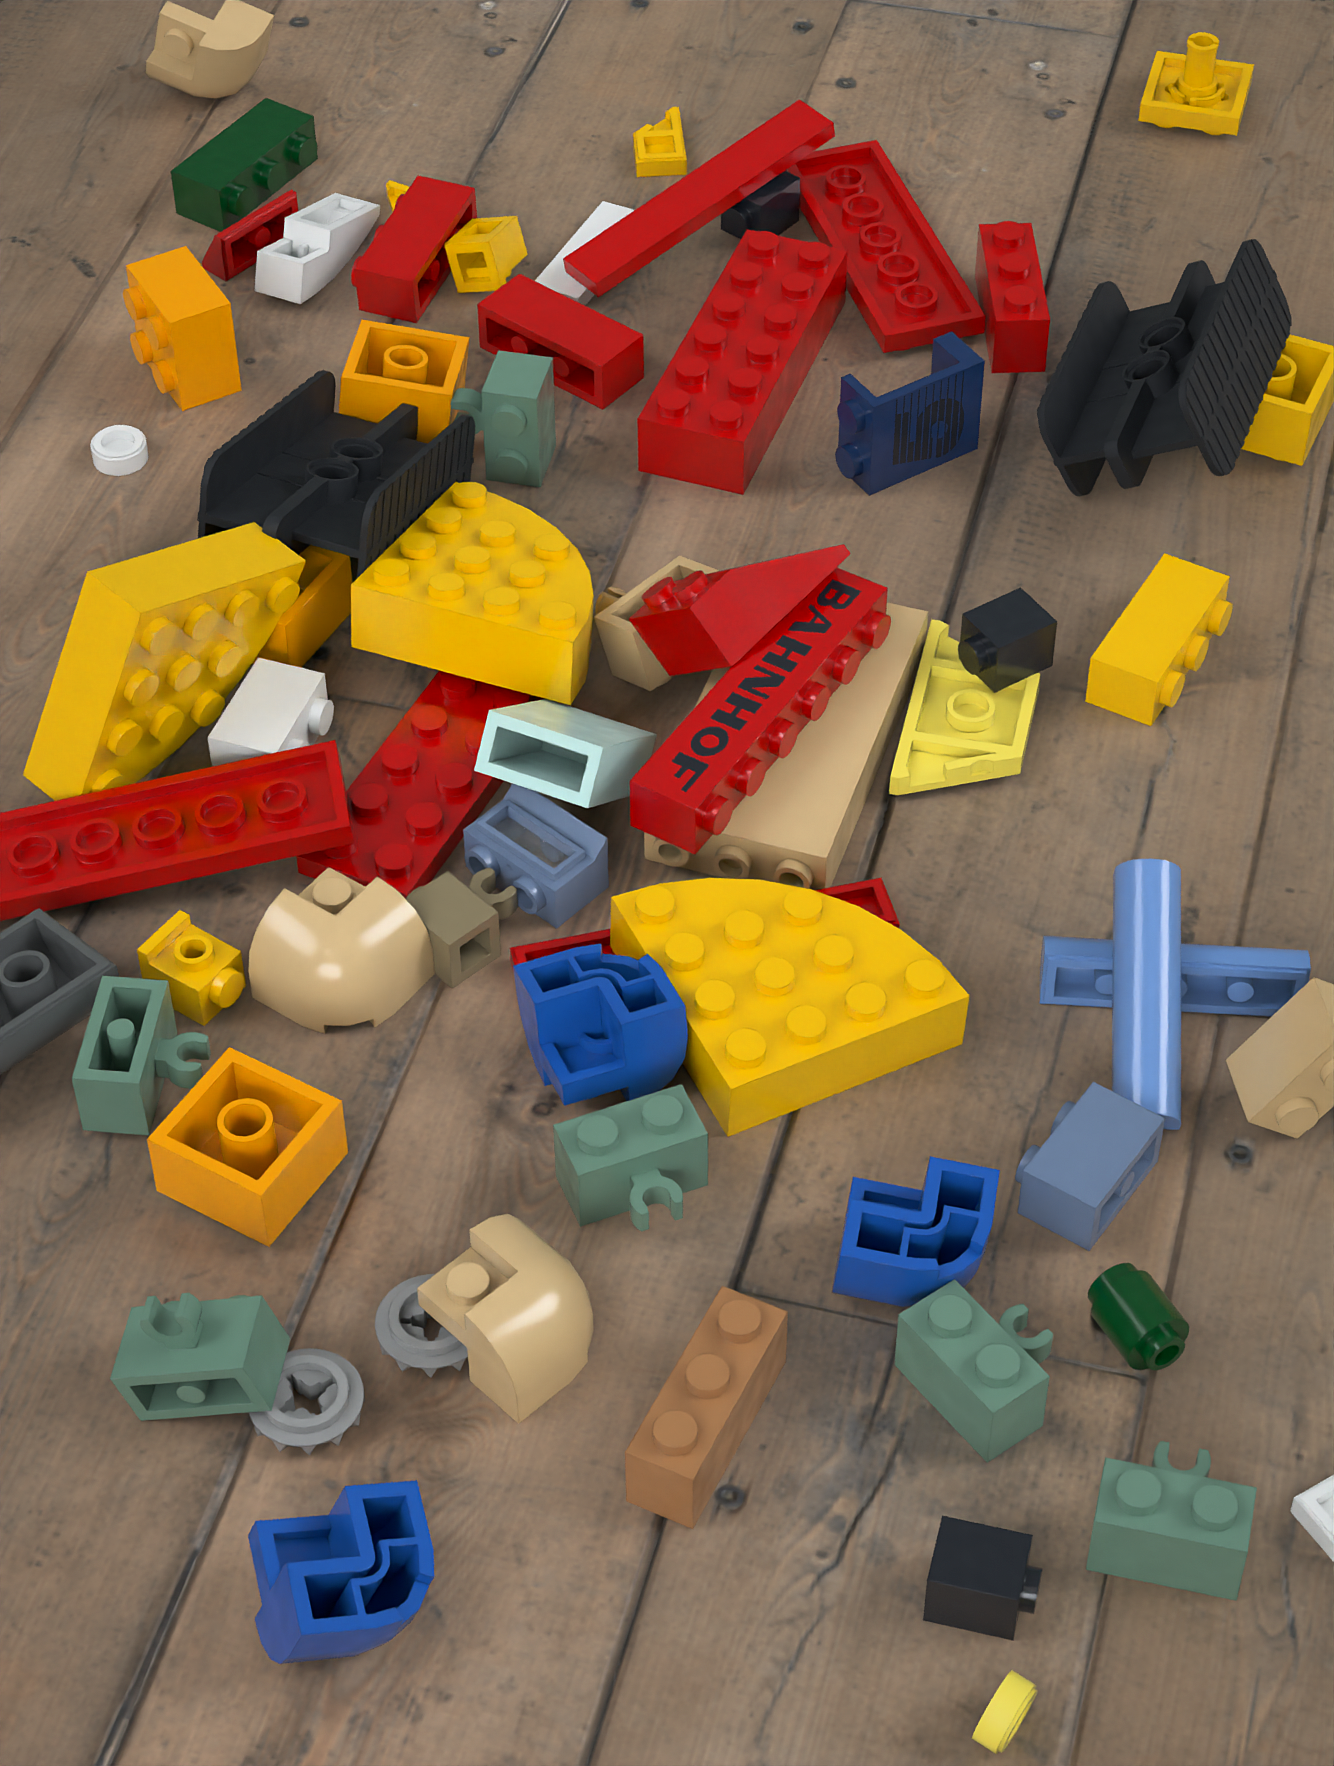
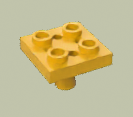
M1206 32L1193 33L1187 40V55L1163 51L1156 52L1140 103L1138 121L1153 123L1162 128L1181 127L1202 130L1210 135L1229 134L1237 136L1252 82L1254 64L1216 59L1219 39L1213 34Z

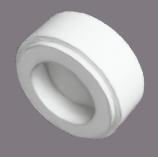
M114 425L104 428L91 440L90 447L93 464L104 474L113 476L128 475L140 470L148 461L146 437L139 429L132 426Z

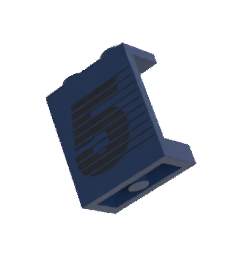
M951 331L933 339L931 375L879 397L874 396L853 375L848 374L841 377L840 403L837 407L839 436L838 448L835 452L837 466L846 478L852 479L870 496L978 449L985 360Z

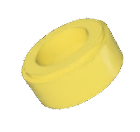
M1011 1670L988 1704L973 1733L972 1739L995 1754L998 1752L1002 1753L1028 1713L1038 1692L1035 1689L1036 1685Z

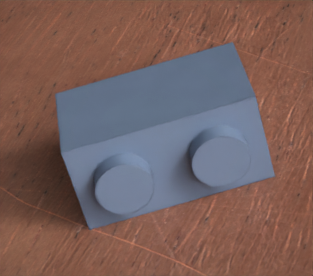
M1092 1082L1076 1103L1067 1101L1062 1106L1053 1122L1050 1136L1042 1147L1032 1145L1021 1159L1015 1175V1180L1021 1184L1018 1214L1090 1251L1158 1162L1165 1118Z

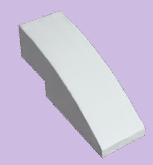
M334 193L285 217L284 237L257 251L255 291L298 304H302L317 294L335 278L365 240L380 215V205Z

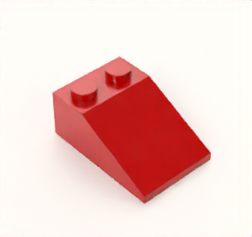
M842 544L708 574L698 570L684 579L676 581L672 577H666L655 583L642 595L641 598L645 604L629 618V621L669 676L732 667L851 553Z

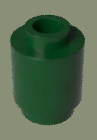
M1121 1263L1107 1269L1095 1279L1088 1290V1299L1092 1304L1091 1315L1132 1369L1145 1370L1150 1368L1154 1371L1161 1370L1170 1366L1182 1355L1185 1349L1184 1342L1189 1334V1324L1148 1272L1137 1270L1131 1263Z

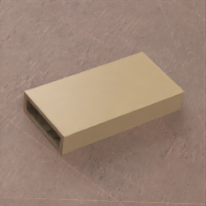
M887 603L886 614L891 617V626L884 643L878 649L872 648L861 660L852 681L847 685L841 684L832 694L822 716L817 721L810 720L802 729L788 756L783 759L778 758L767 770L758 791L751 797L746 795L737 805L724 831L717 836L712 835L696 855L644 832L645 859L722 878L765 880L812 890L831 887L916 679L927 637L928 611ZM731 667L712 670L696 706Z

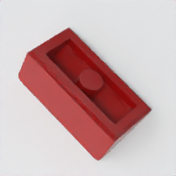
M292 189L215 235L202 260V267L220 279L228 281L257 262L258 250L284 237L285 217L298 212L297 192Z

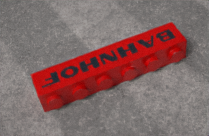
M836 567L724 674L630 780V826L695 855L712 835L717 836L721 834L728 825L732 812L746 795L751 797L758 791L767 770L778 758L783 759L788 756L802 729L810 720L817 721L822 716L832 694L841 684L847 685L852 681L861 660L872 648L878 649L884 643L891 626V617L886 614L888 588Z

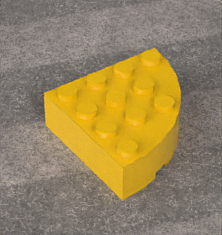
M455 482L351 584V647L571 705L586 681L589 668L594 598L590 571L578 549L555 526L531 510L497 494L488 492L486 487L480 483Z
M252 522L87 571L23 776L54 801L134 784L145 777L179 749L200 726H208L219 717L225 705V698L239 683L264 647L281 615L295 603L300 591L297 582L306 560L278 539L263 533V528Z
M703 878L659 883L611 897L610 946L615 955L629 956L637 960L646 954L652 957L662 967L684 1002L688 1041L685 1059L682 1064L727 1137L962 1045L969 994L940 960L904 931L859 906L812 889L765 880Z

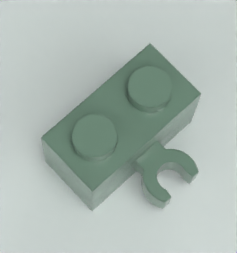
M498 350L481 394L469 388L456 389L450 403L451 409L467 411L469 414L458 412L455 420L462 414L472 416L475 421V434L480 431L484 432L486 480L541 487L556 447L553 357Z
M102 975L72 1075V1083L83 1130L150 1135L165 1078H169L173 1084L179 1087L192 1089L203 1077L201 1063L185 1061L189 1059L209 1060L211 1056L209 1038L207 1035L198 1032H186L177 1035L168 980Z
M682 1084L553 1125L556 1178L580 1227L630 1211L632 1223L642 1232L649 1229V1211L647 1206L651 1204H663L668 1207L671 1216L676 1221L683 1218V1193L708 1185V1133Z
M954 1279L898 1314L894 1365L988 1463L1043 1426L1050 1376L1040 1367L1039 1363L1043 1362L1051 1352L1053 1333L1046 1329L1033 1338L1019 1336L1017 1332L1027 1327L1029 1309L1024 1304L1015 1305L1007 1309L1002 1314L998 1324Z
M182 1293L180 1301H170L165 1304H161L156 1296H147L145 1306L131 1307L110 1380L141 1421L272 1411L290 1337L262 1295H236L227 1299L199 1301L191 1293Z
M1160 1441L1156 1446L1152 1466L1105 1457L1086 1570L1237 1601L1248 1554L1257 1487L1208 1478L1211 1457L1206 1449L1199 1448L1195 1466L1185 1471L1171 1466L1168 1461L1170 1442Z

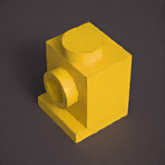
M517 216L471 219L444 244L458 293L496 291L507 283L506 278L511 275V270L528 255Z
M181 910L174 914L137 949L142 979L168 980L173 1009L203 1026L223 1008L234 1004L242 990L246 987L241 951L192 925L190 915Z

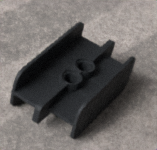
M1256 239L1242 242L1227 277L1222 283H1215L1205 261L1200 260L1188 263L1170 302L1130 311L1115 283L1111 281L1102 282L1094 289L1093 296L1089 299L1087 308L1084 310L1082 318L1079 320L1077 328L1066 346L1067 349L1063 353L1062 359L1058 363L1056 371L1053 373L1051 381L1045 389L1046 392L1042 395L1041 402L1037 408L1041 436L1054 460L1055 466H1057L1067 487L1075 496L1088 495L1092 491L1106 459L1119 485L1123 489L1141 485L1154 455L1198 446L1208 468L1215 476L1228 475L1234 469L1235 461L1240 455V449L1245 443V437L1248 436L1250 425L1253 424L1254 416L1258 412V406L1263 400V394L1268 388V382L1272 378V373L1277 366L1276 363L1281 357V351L1286 345V339L1290 335V326H1292V316L1286 297L1277 280V274L1272 269L1263 247Z
M318 371L313 377L308 378L305 383L299 385L296 390L294 389L288 396H285L282 401L277 402L273 408L268 409L264 415H260L256 421L251 422L247 428L242 429L238 435L233 436L229 442H225L220 449H216L213 455L208 458L204 466L200 487V505L197 521H199L198 538L255 522L263 528V533L278 539L298 555L308 546L313 545L359 558L358 578L455 482H470L472 464L474 463V418L462 414L428 444L417 441L418 407L402 403L378 424L334 412L335 377L329 371Z

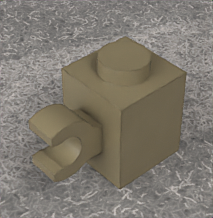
M491 868L477 872L471 878L469 888L449 871H446L427 885L416 888L405 898L416 910L428 930L433 948L435 974L452 989L501 956L499 920L509 917L518 908L517 889L513 885L507 887L501 893L491 894L496 890L495 871Z

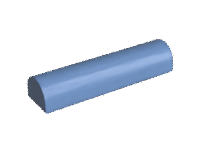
M1135 859L1116 866L1113 874L1112 1091L1164 1117L1163 1129L1179 1130L1181 1127V868L1175 863L1166 860Z
M1043 936L1040 961V1004L1112 1008L1113 939ZM1181 943V1012L1272 1017L1309 982L1311 971L1308 950Z

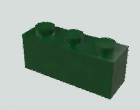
M263 99L170 171L176 214L219 232L246 217L318 159L314 116L271 99Z

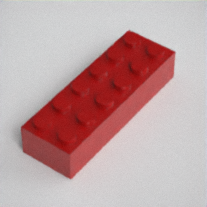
M746 230L637 418L638 471L744 495L846 302L848 250L830 247L821 242H806L782 237L769 231Z

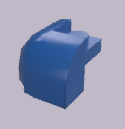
M600 943L575 947L513 965L519 1011L531 1055L544 1086L552 1084L564 1106L593 1099L599 1095L619 1089L626 1101H630L660 1091L674 1078L686 1055L688 1041L686 1007L662 967L648 954L639 960L623 955L602 954V945Z
M930 1156L922 1190L853 1177L835 1268L832 1293L899 1307H911L954 1279L965 1288L976 1274L987 1247L993 1223L1000 1170Z
M417 1480L345 1486L329 1515L255 1521L248 1534L262 1606L255 1617V1623L261 1644L271 1660L279 1664L353 1657L384 1645L411 1623L421 1607L430 1583L434 1579V1549Z

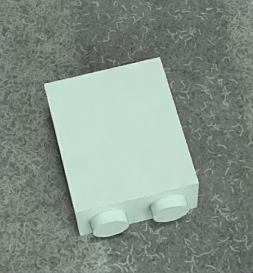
M548 699L492 709L488 712L474 771L585 808H591L630 796V780L651 757L657 734Z

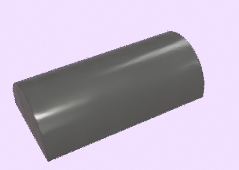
M40 908L0 932V1075L89 1017L102 975L119 977L117 966Z

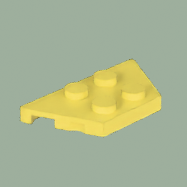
M931 619L890 775L889 794L904 795L1020 774L1039 692L1040 673H1036L994 693L976 675L970 674L962 665L958 655V644L960 642L948 636L949 625L940 620Z

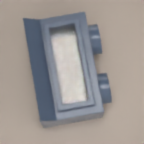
M512 783L502 801L463 829L464 858L466 867L470 872L475 875L483 869H493L496 877V888L504 891L507 887L513 885L517 889L518 906L528 914H536L556 929L609 887L607 837L537 791Z

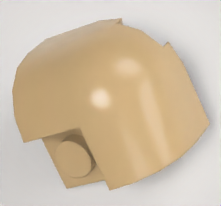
M225 0L216 17L212 20L167 1L159 13L155 46L146 61V74L149 78L195 97L220 99L236 94L251 81L268 51L274 15L240 0Z
M328 867L299 895L284 888L271 903L256 929L251 944L248 973L252 998L303 1027L325 1034L328 1026H351L370 1020L374 1027L378 1026L394 1015L435 974L433 948L428 930L416 910L395 888L379 877H376L365 887Z
M510 1214L490 1217L469 1230L471 1247L417 1288L419 1306L467 1347L470 1381L519 1424L568 1385L587 1364V1354L594 1332L593 1312L589 1293L570 1261L521 1219Z

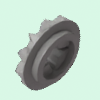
M435 1274L416 1276L395 1286L383 1298L375 1316V1331L382 1355L393 1357L402 1372L410 1367L421 1368L430 1378L437 1368L452 1366L460 1371L465 1359L468 1357L467 1347L443 1326L440 1328L439 1335L435 1337L434 1341H428V1338L425 1337L423 1328L426 1327L427 1319L431 1318V1315L419 1306L417 1288Z
M314 1348L287 1352L272 1411L249 1412L257 1436L265 1435L271 1439L279 1452L287 1446L301 1447L309 1456L316 1445L330 1441L339 1446L343 1433L350 1427L359 1426L363 1402H365L362 1379L355 1367L336 1353ZM292 1388L299 1395L304 1394L309 1400L318 1398L321 1414H310L303 1407L295 1410Z

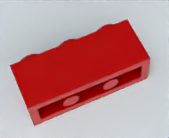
M417 175L407 192L398 197L394 211L385 224L379 225L376 229L373 241L363 256H358L353 264L351 282L357 289L359 310L412 323L419 321L451 272L444 244L471 219L477 218L474 187Z
M1002 221L997 224H979L975 280L980 307L986 315L984 333L991 373L1045 372L1050 316L1032 223Z
M520 273L477 304L480 348L494 355L500 350L553 357L554 385L602 410L644 378V334Z

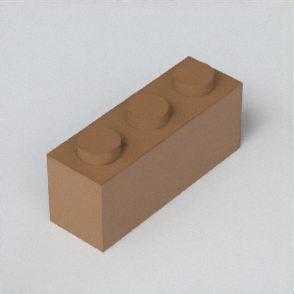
M721 1286L625 1451L627 1502L691 1529L694 1528L786 1363L788 1311Z

